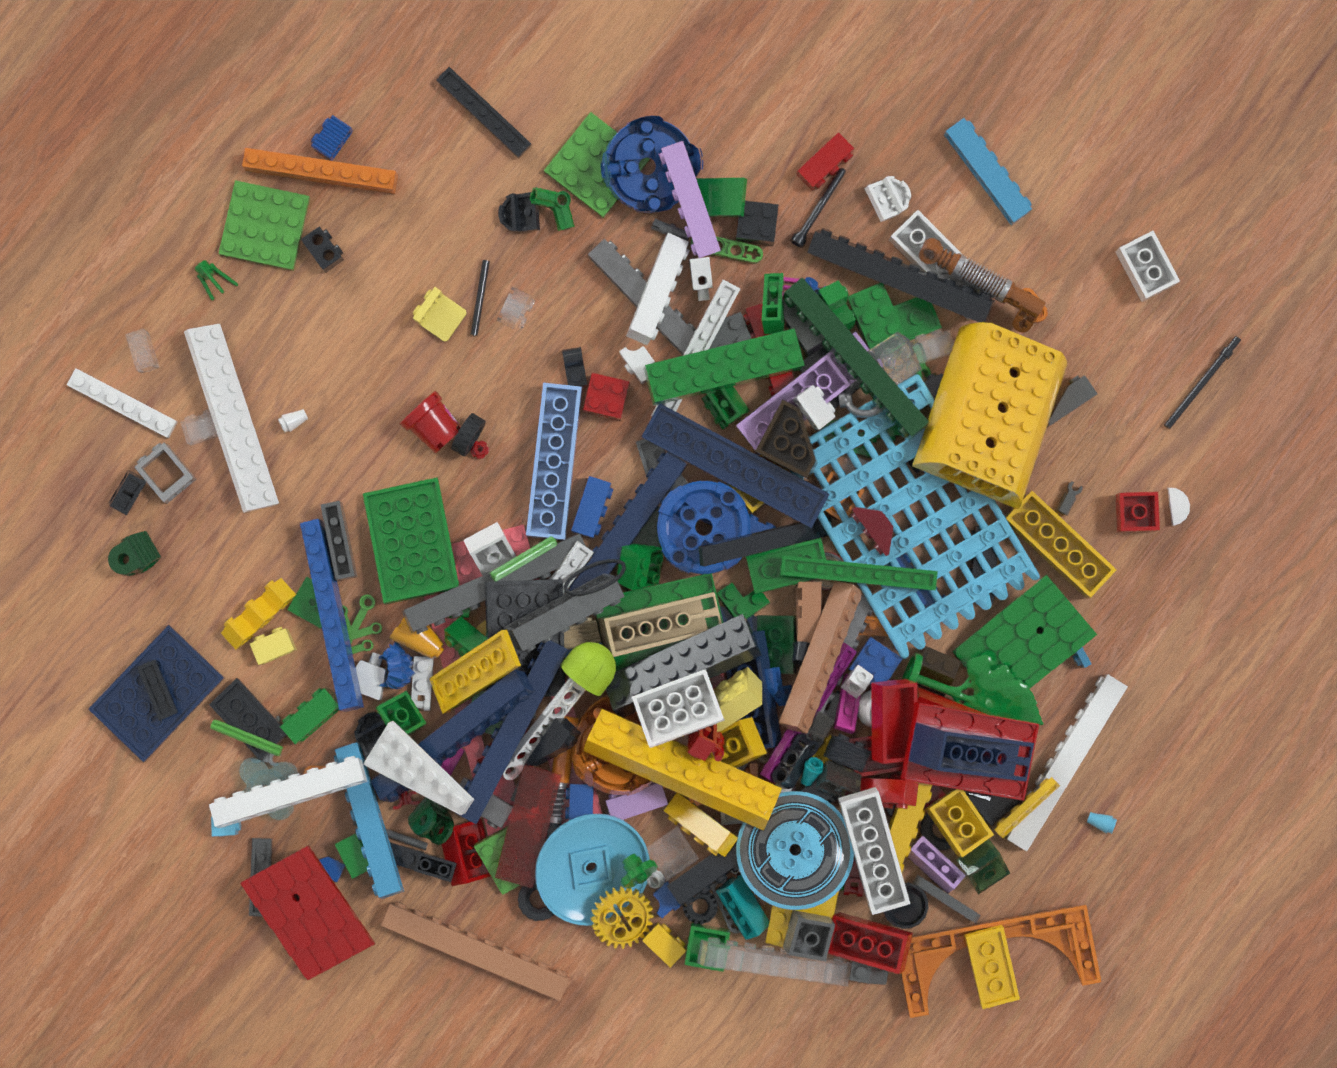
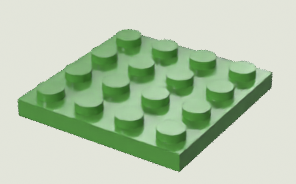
M590 112L545 168L544 173L604 218L618 199L606 187L601 175V161L610 140L617 132ZM642 158L639 162L640 171L650 161V158Z
M235 180L218 254L294 271L310 196Z

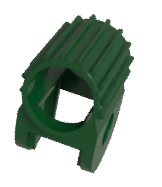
M142 531L123 538L120 544L113 547L108 555V564L114 572L132 576L137 573L142 574L146 572L162 557L147 531ZM128 555L129 562L125 564L124 558Z
M427 797L408 816V824L411 830L419 837L427 838L436 845L445 843L451 836L454 828V821L449 813L450 809ZM444 826L443 832L439 834L441 827Z

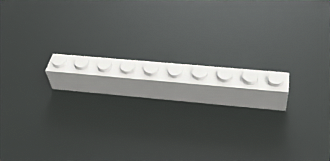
M1108 674L1100 676L1096 681L1095 686L1097 688L1094 693H1089L1085 700L1086 706L1084 709H1080L1075 716L1077 719L1073 726L1070 725L1066 730L1065 735L1067 737L1064 742L1060 741L1055 749L1056 755L1053 759L1050 758L1047 761L1045 773L1043 775L1040 774L1036 779L1035 784L1037 786L1034 792L1040 788L1039 785L1046 778L1050 779L1051 777L1057 781L1060 787L1005 836V839L1024 851H1028L1128 687Z

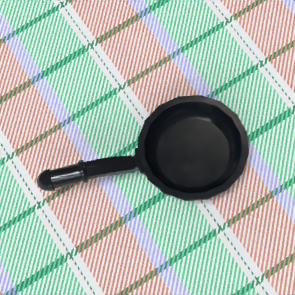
M909 882L905 883L910 904L883 912L886 919L893 926L901 929H909L919 925L926 918L929 909L928 898L925 892L919 886Z

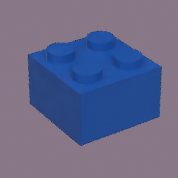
M869 637L848 670L852 671L857 665L861 666L873 675L869 683L871 685V682L888 681L903 658L872 637Z

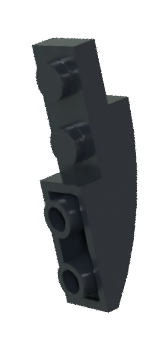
M390 842L396 865L452 882L457 863L424 851Z

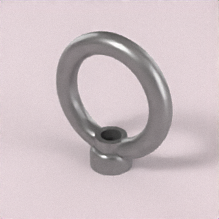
M857 380L847 387L845 392L839 394L840 408H847L850 413L857 417L869 418L883 411L882 408L878 409L877 407L870 410H861L853 405L852 393L860 386Z

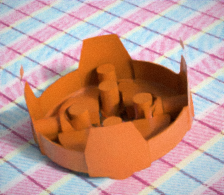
M608 696L591 705L578 721L577 729L581 734L578 737L577 743L572 747L571 759L574 770L581 780L597 790L613 795H633L647 788L652 781L583 751L601 709L617 715L612 709ZM637 712L624 718L642 726Z

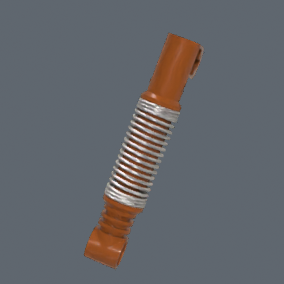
M926 239L919 252V258L923 263H937V266L942 265L941 268L946 267L945 270L948 274L956 279L959 278V281L962 279V282L965 281V284L968 283V286L971 284V287L974 286V289H980V292L983 291L991 295L998 302L1008 303L1016 307L1018 310L1012 323L1014 329L1021 333L1028 332L1041 313L1046 303L1045 301L1017 287L1015 282L1009 279L1006 280V278L1003 279V276L1000 278V274L996 276L997 273H995L994 275V271L991 273V269L987 271L988 268L985 270V266L981 268L982 264L978 266L979 263L976 265V261L972 263L973 260L969 261L970 258L965 262L967 256L954 253L952 255L951 251L948 253V249L943 250L944 247H942V244L937 239ZM1025 313L1029 314L1026 319H1023Z

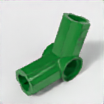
M537 187L532 189L530 194L531 204L550 208L553 211L558 231L575 227L569 207L571 198L567 192H556Z

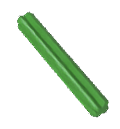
M550 536L491 571V578L497 582L557 546L556 539Z
M216 719L211 723L210 728L276 756H280L283 747Z

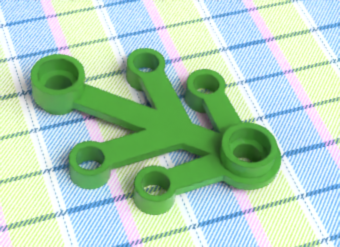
M363 595L360 598L361 608L352 626L347 615L348 608L342 605L346 610L344 616L350 644L354 639L382 632L383 627L377 622L359 630L368 610L375 607L376 601L371 595ZM366 599L371 600L372 603L370 606L365 605ZM374 625H379L380 630L378 632L373 630ZM364 640L362 644L351 647L352 653L355 654L364 650L371 651L374 644L371 640ZM366 642L371 643V647L369 649H366L364 647V644Z

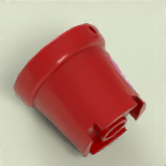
M437 391L431 393L400 422V425L406 431L410 430L435 454L461 428V425L441 402L442 398Z

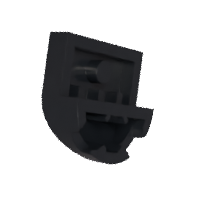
M531 192L509 194L506 196L507 199L503 204L499 206L498 217L500 223L508 230L517 233L540 230L539 206L531 204Z
M369 712L363 715L358 720L359 724L354 731L355 738L359 742L366 758L386 728V724L380 714L376 712Z

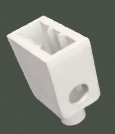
M709 257L690 259L693 290H697L698 301L710 300L709 288H713ZM700 276L705 277V284L703 285L699 284L698 278Z
M372 652L369 663L360 660L356 666L361 694L382 700L384 687L379 685L385 682L387 669L380 667L382 659L378 658L380 654Z

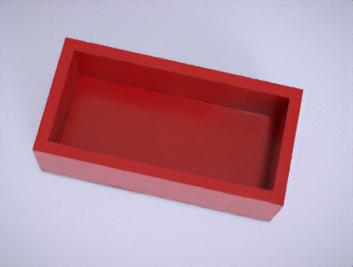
M907 679L871 682L872 760L882 764L904 762L915 702H917V682Z

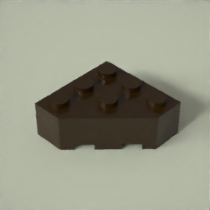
M782 399L755 452L809 480L818 462L801 409Z

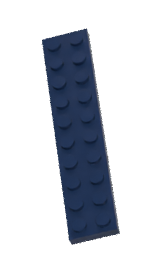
M663 404L658 405L642 435V438L810 528L813 527L830 495L824 490Z

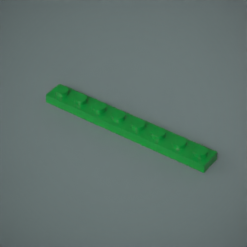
M782 556L780 575L936 591L938 571Z

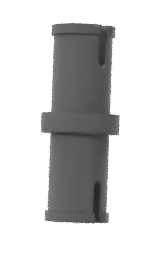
M655 218L651 230L664 235L670 233L686 241L689 240L685 230L675 227L676 225L673 223L670 225Z

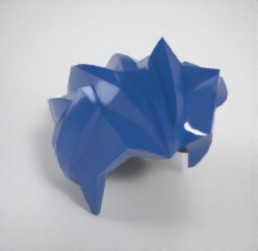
M399 643L390 644L389 648L378 657L387 661V670L389 672L387 680H385L386 682L379 686L401 689L411 683V677L416 674L411 669L414 664L412 661L413 657L405 653Z

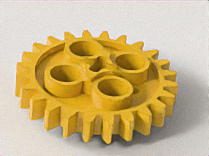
M620 886L619 891H616L613 887L611 894L605 891L607 897L599 896L601 903L595 902L594 904L597 909L591 910L595 915L590 918L594 923L591 926L593 930H596L594 932L597 937L600 936V941H605L607 946H610L612 943L615 949L618 944H620L622 949H624L626 943L632 947V941L638 944V938L645 937L643 932H650L647 925H653L651 920H649L654 917L650 912L653 908L651 905H648L650 901L647 898L645 899L643 893L639 894L637 889H634L632 892L631 888H627L625 891ZM629 901L627 907H622L624 902ZM614 904L617 905V907L623 914L624 918L626 919L627 923L631 927L630 931L627 930L620 916L614 909ZM609 912H613L611 917L605 918ZM634 917H639L636 922L631 923ZM622 927L621 932L615 933L617 928Z

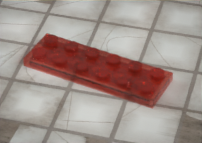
M526 764L523 766L495 878L529 888L534 887L536 862L546 840L562 774Z

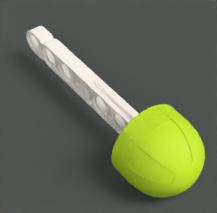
M594 642L582 643L573 648L563 660L561 668L569 676V679L519 742L503 773V777L506 780H513L524 769L523 766L526 765L525 762L554 719L564 718L585 690L594 695L601 696L612 682L616 671V664L612 653L605 646ZM573 692L570 698L564 699L565 694ZM561 707L560 712L552 714L555 708ZM538 737L535 743L529 744L531 738ZM521 752H526L523 758L517 759ZM514 767L511 773H505L508 768Z

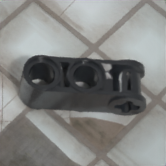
M804 733L796 735L793 743L772 774L773 781L785 789L793 788L803 773L805 762L817 752L818 742L808 739Z

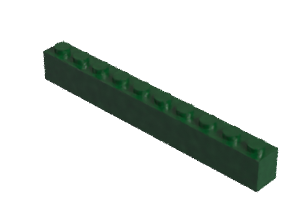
M803 277L784 292L783 297L785 298L784 302L786 305L796 310V315L800 321L806 322L810 326V332L823 341L821 343L827 351L831 350L835 355L834 359L840 366L844 365L848 370L847 374L852 380L856 379L863 393L869 394L872 397L873 404L878 409H883L886 413V419L899 428L898 432L903 438L907 437L910 441L927 427L929 421Z

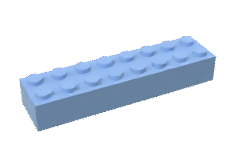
M543 383L526 530L527 537L547 539L552 536L556 540L564 541L566 539L582 387Z

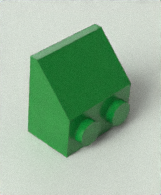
M407 691L376 707L386 726L389 722L394 721L408 736L426 724Z

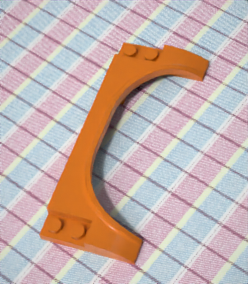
M1087 905L1058 908L914 935L911 940L905 970L901 973L909 1017L929 1015L928 990L932 977L947 957L967 947L964 934L998 925L1004 927L1006 939L1012 937H1033L1054 945L1072 963L1082 986L1100 983L1101 977Z

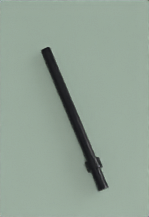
M1235 336L1227 347H1223L1219 352V357L1166 421L1165 427L1171 429L1226 359L1229 360L1233 355V350L1241 342L1239 337Z

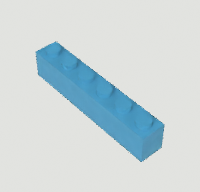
M963 118L946 130L944 136L1012 226L1030 213L1032 210L1030 206L1032 204L1026 196L1023 197L1019 192L1020 187L1018 184L1010 180L1007 169L998 164V158L995 153L987 149V144L983 137H978L975 133L974 125Z

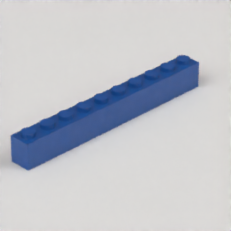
M314 519L300 523L339 710L348 712L364 708L324 521Z

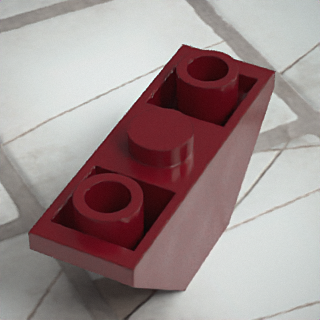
M860 507L852 508L854 513L851 516L857 524L860 522L863 524L865 529L862 531L867 538H873L877 543L874 547L880 555L884 553L885 556H888L894 526L886 515L880 510Z

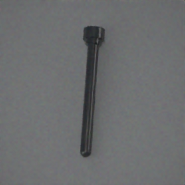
M844 168L838 170L800 232L797 231L791 237L790 242L797 247L803 248L807 242L806 235L845 175L846 170Z

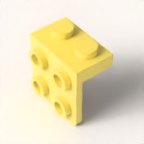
M434 287L433 290L430 289L424 296L425 301L422 306L418 305L414 310L413 319L416 323L446 342L462 322L467 312Z

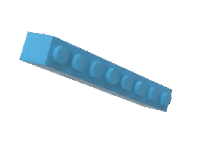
M357 742L335 749L336 755H334V760L337 764L344 762L345 758L351 756L361 759L363 764L365 762L362 748ZM363 765L368 782L347 788L345 797L347 802L351 803L353 810H350L352 820L356 821L358 826L356 834L358 839L362 840L364 846L361 847L363 857L367 858L369 866H367L368 874L374 880L372 885L375 896L378 895L379 898L384 899L405 891L371 783L370 774L367 766Z

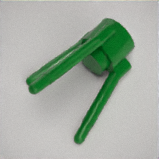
M203 260L195 267V271L198 273L197 278L201 281L212 301L214 297L205 280H210L222 294L224 293V290L213 278L215 274L213 271L233 285L238 286L237 282L219 270L213 263L209 264L207 260Z

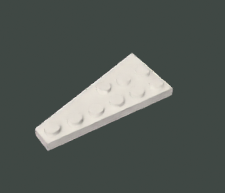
M394 721L387 724L363 764L459 815L465 814L474 801V798Z

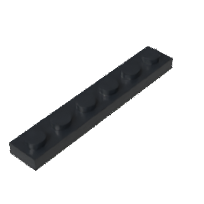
M450 67L436 79L438 84L517 158H520L532 146L517 129Z

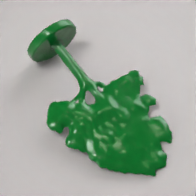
M916 652L911 656L903 673L902 679L914 681L925 687L947 694L957 703H960L959 701L962 700L964 701L962 705L985 714L1037 723L1039 726L1044 724L1039 715L1037 701L1030 687L1024 684L1022 680L1014 679V675L1011 674L1007 665H1001L997 669L991 670L990 667L995 665V662L988 655L978 656L967 662L969 677L958 687L948 686L919 675L923 656ZM967 688L974 689V695L972 696L961 692Z

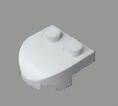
M894 176L885 177L883 180L864 188L880 222L896 217L908 208L909 200L911 199L910 189L904 181L894 179Z

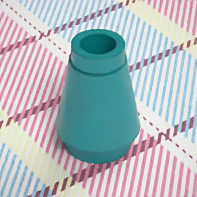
M811 757L805 762L801 779L804 785L811 786L823 772V762L820 759Z

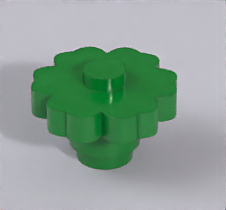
M632 854L622 862L627 874L621 879V883L624 888L628 889L641 884L657 870L658 866L654 860L643 862L639 856L637 857L636 854Z

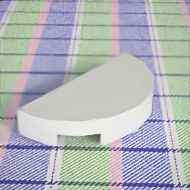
M1167 488L1172 526L1182 523L1187 518L1190 511V503L1188 497L1182 491L1176 488Z

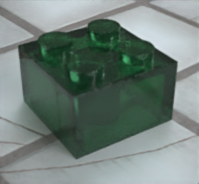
M990 839L983 842L964 857L957 859L960 868L966 875V879L978 895L1010 874L1001 854Z

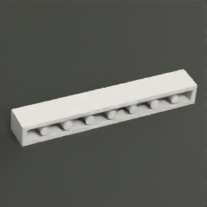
M355 756L347 757L342 763L331 762L325 765L326 768L320 770L312 768L307 770V774L304 775L299 773L288 776L289 779L285 781L278 779L271 781L269 786L263 787L259 785L252 787L250 792L244 793V791L233 793V797L227 799L226 797L217 798L214 800L215 803L209 804L214 826L223 828L366 783L368 781L362 760L355 758Z

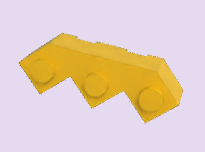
M282 578L276 582L270 581L264 587L265 592L255 601L251 599L244 605L246 609L241 615L235 619L231 617L224 623L225 628L221 634L235 650L254 637L253 634L266 626L274 618V615L281 609L283 610L296 596V593Z

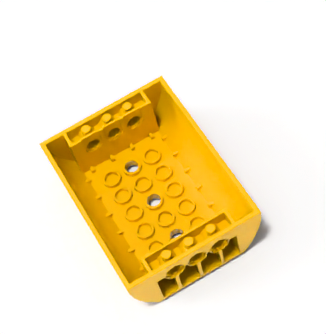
M970 323L960 327L928 418L929 424L924 430L912 466L1019 509L1066 371L1067 360L1063 353L993 323ZM1010 369H1015L1018 372L1017 378H1013L1010 375ZM999 403L1005 405V413H1001L998 410ZM986 439L994 441V448H989L986 445Z

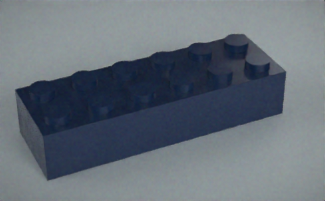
M755 631L753 634L762 656L726 671V676L728 680L737 671H742L748 667L762 681V705L739 720L752 717L764 747L772 748L777 747L782 740L776 701L767 689L764 669L770 668L765 631Z

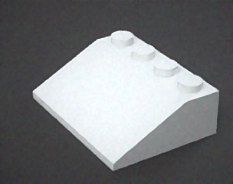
M706 669L632 696L649 748L725 721Z

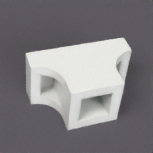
M643 346L636 351H630L625 347L619 351L621 357L626 362L624 367L629 374L632 375L634 373L641 384L647 382L644 366L655 363L645 347Z

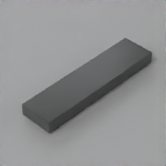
M252 838L251 876L271 866L273 838ZM249 899V916H262L258 908Z

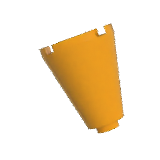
M405 618L402 619L399 626L395 628L389 637L393 641L431 659L434 656L438 658L444 651L442 648L443 642L430 626H427V631L417 634L416 631L411 633Z

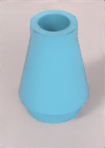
M1090 812L1087 823L1106 834L1107 832L1112 834L1117 819L1110 815Z

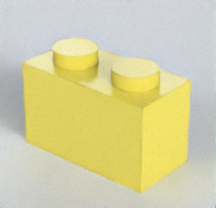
M278 627L271 631V635L265 637L262 634L253 638L254 642L250 643L258 665L266 664L297 650L288 629Z

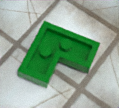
M733 583L717 592V597L733 618L743 614L746 619H749L770 604L764 593L755 594L752 591L743 598Z

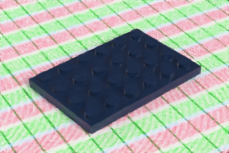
M168 625L88 710L140 760L146 762L225 677L172 626ZM152 660H157L179 712L161 721L158 719L137 667Z

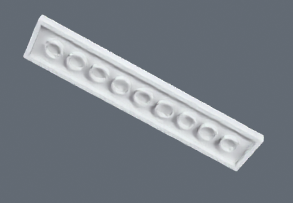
M215 324L187 329L184 331L243 513L279 504L221 325Z

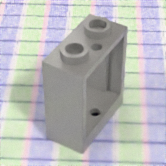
M159 443L152 448L153 452L150 455H145L137 461L138 464L135 466V469L160 499L168 504L197 479L168 444ZM163 452H166L184 473V476L165 492H162L144 470L146 466Z

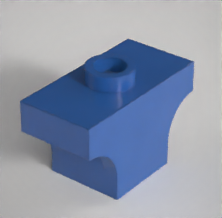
M668 881L653 893V896L660 904L657 914L661 918L666 916L672 909L676 911L680 907V904L667 887L670 884Z

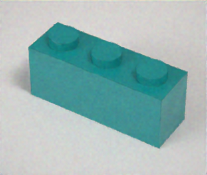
M742 875L728 879L716 890V893L745 940L758 937L769 927L770 921Z

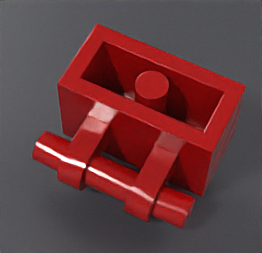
M717 724L688 734V754L705 761L712 752L715 761L719 762L724 756V737L721 732H717Z

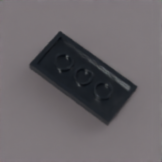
M236 678L209 704L228 725L277 745L287 737L286 733L280 728L281 724L239 678ZM244 743L261 761L269 754V752Z

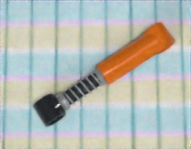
M569 716L564 717L567 718L577 728L579 718ZM572 748L553 759L550 777L553 785L551 788L552 793H550L552 797L550 798L551 803H549L550 809H548L547 820L543 823L541 841H546L557 828L563 825L561 824L562 817L560 816L562 815L561 810H563V799H565L563 797L565 794L564 789H566V785L570 781Z

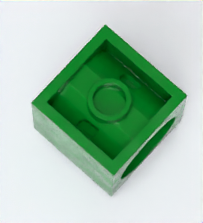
M691 922L684 964L723 972L730 930Z

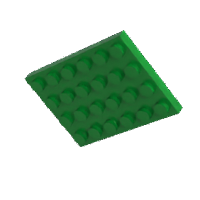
M438 477L363 493L384 605L446 592L460 586Z

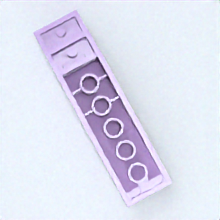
M854 332V337L861 343V345L878 363L879 361L873 355L870 349L866 346V344L863 342L860 336L856 332ZM831 351L736 425L755 451L782 399L798 407L793 398L811 385H814L815 388L818 386L825 395L822 398L828 403L856 381V379L852 380L847 374L848 370L844 365L840 366L834 359L835 355Z

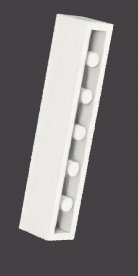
M670 233L666 235L628 329L627 337L645 345H648L650 340H655L658 329H656L657 323L661 324L665 315L662 313L663 308H667L671 297H668L669 292L674 291L677 281H674L675 277L680 275L683 265H680L681 261L685 260L689 253V250L686 249L688 241Z

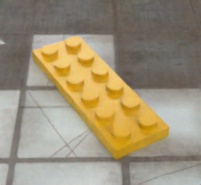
M501 630L429 678L442 714L449 713L521 666L508 631Z

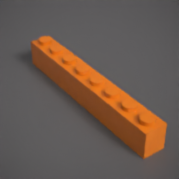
M245 148L242 167L248 172L395 194L398 174L393 170Z

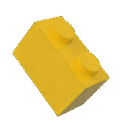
M658 922L642 941L671 968L686 952L684 947L686 943L678 936L677 938L673 937L670 934L672 930L665 923L661 925Z

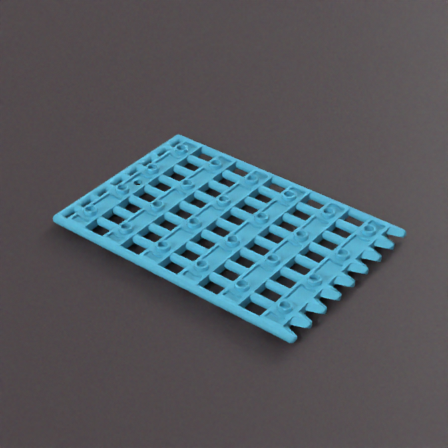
M915 374L897 385L918 410L927 405L932 409L935 400L920 375ZM916 383L918 388L908 394L906 388ZM871 400L858 409L870 410L876 406ZM884 411L860 423L857 420V416L849 413L810 436L812 444L815 442L819 444V447L814 449L818 464L813 473L823 488L822 490L830 494L818 516L819 521L844 562L882 566L890 563L892 567H901L896 558L906 553L915 569L938 571L937 579L942 576L952 592L942 598L937 589L936 591L928 590L935 603L925 608L916 593L920 589L881 585L882 589L872 594L867 584L857 583L901 658L906 659L909 656L908 641L917 649H923L926 645L923 632L928 633L933 639H940L942 637L940 622H943L951 630L957 629L959 625L957 612L966 619L971 620L975 617L974 602L982 609L988 610L992 605L990 592L998 599L1005 600L1008 597L1007 582L1016 590H1022L1025 585L1022 573L1028 575L1032 580H1038L1040 575L994 499L974 491L968 493L966 488L954 484L961 498L951 502L942 487L949 481L927 472L917 479L914 478L906 462L915 458L925 428L910 441L906 437L904 438L905 441L895 446L886 429L895 424H891L886 419ZM850 422L853 427L842 432L840 427ZM858 430H863L864 436H858ZM834 432L836 437L826 442L823 437ZM880 434L889 449L880 456L870 442V439ZM861 444L865 446L872 458L865 465L861 464L853 450ZM844 454L848 455L856 469L848 475L844 473L837 461V458ZM829 463L839 480L829 485L820 468ZM898 467L908 481V484L900 489L889 473ZM790 471V472H791L792 474H794L795 476H797V477H799V478H801V479L804 478V477H802V476H800V475H798V474H796V473ZM881 477L884 478L892 492L883 499L873 484L874 481ZM864 487H867L876 502L867 509L883 511L894 526L893 532L895 537L891 540L888 556H885L884 553L880 555L876 548L869 552L860 537V534L864 533L862 530L865 527L861 522L857 524L853 517L849 518L840 501L850 496L856 507L865 508L856 493ZM935 490L945 505L944 508L937 512L934 511L926 498V495ZM918 500L929 516L918 522L909 505ZM989 504L998 519L989 526L978 510ZM832 506L842 520V523L834 528L823 512ZM903 510L912 527L903 532L892 516ZM970 514L973 515L981 528V531L972 536L962 521L963 518ZM953 524L957 525L965 539L957 545L953 543L946 531V528ZM938 533L949 549L938 555L929 538ZM1007 537L1018 553L1009 559L999 545V542ZM852 539L863 555L852 561L843 544ZM923 543L932 560L923 565L913 551V548ZM990 547L993 548L1001 564L992 569L982 554L983 551ZM973 557H976L985 572L976 579L965 563ZM958 566L968 581L967 584L960 588L957 587L949 573ZM910 596L919 613L910 618L899 602ZM891 606L894 607L902 620V623L893 628L883 613L884 610Z

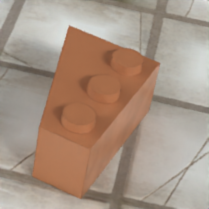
M798 582L793 589L796 642L810 643L823 612L821 610L822 582Z

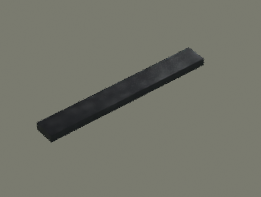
M826 515L828 521L832 526L831 516ZM817 518L812 528L797 522L698 546L700 566L704 567L825 537L828 534Z

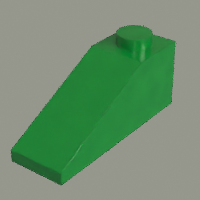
M784 273L764 274L762 306L764 334L784 331Z

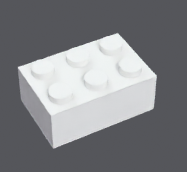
M1154 231L1135 239L1116 251L1141 302L1180 282Z

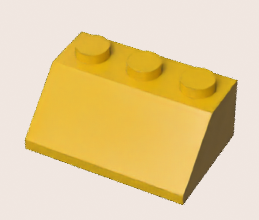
M954 789L925 808L957 857H964L994 835L964 790Z

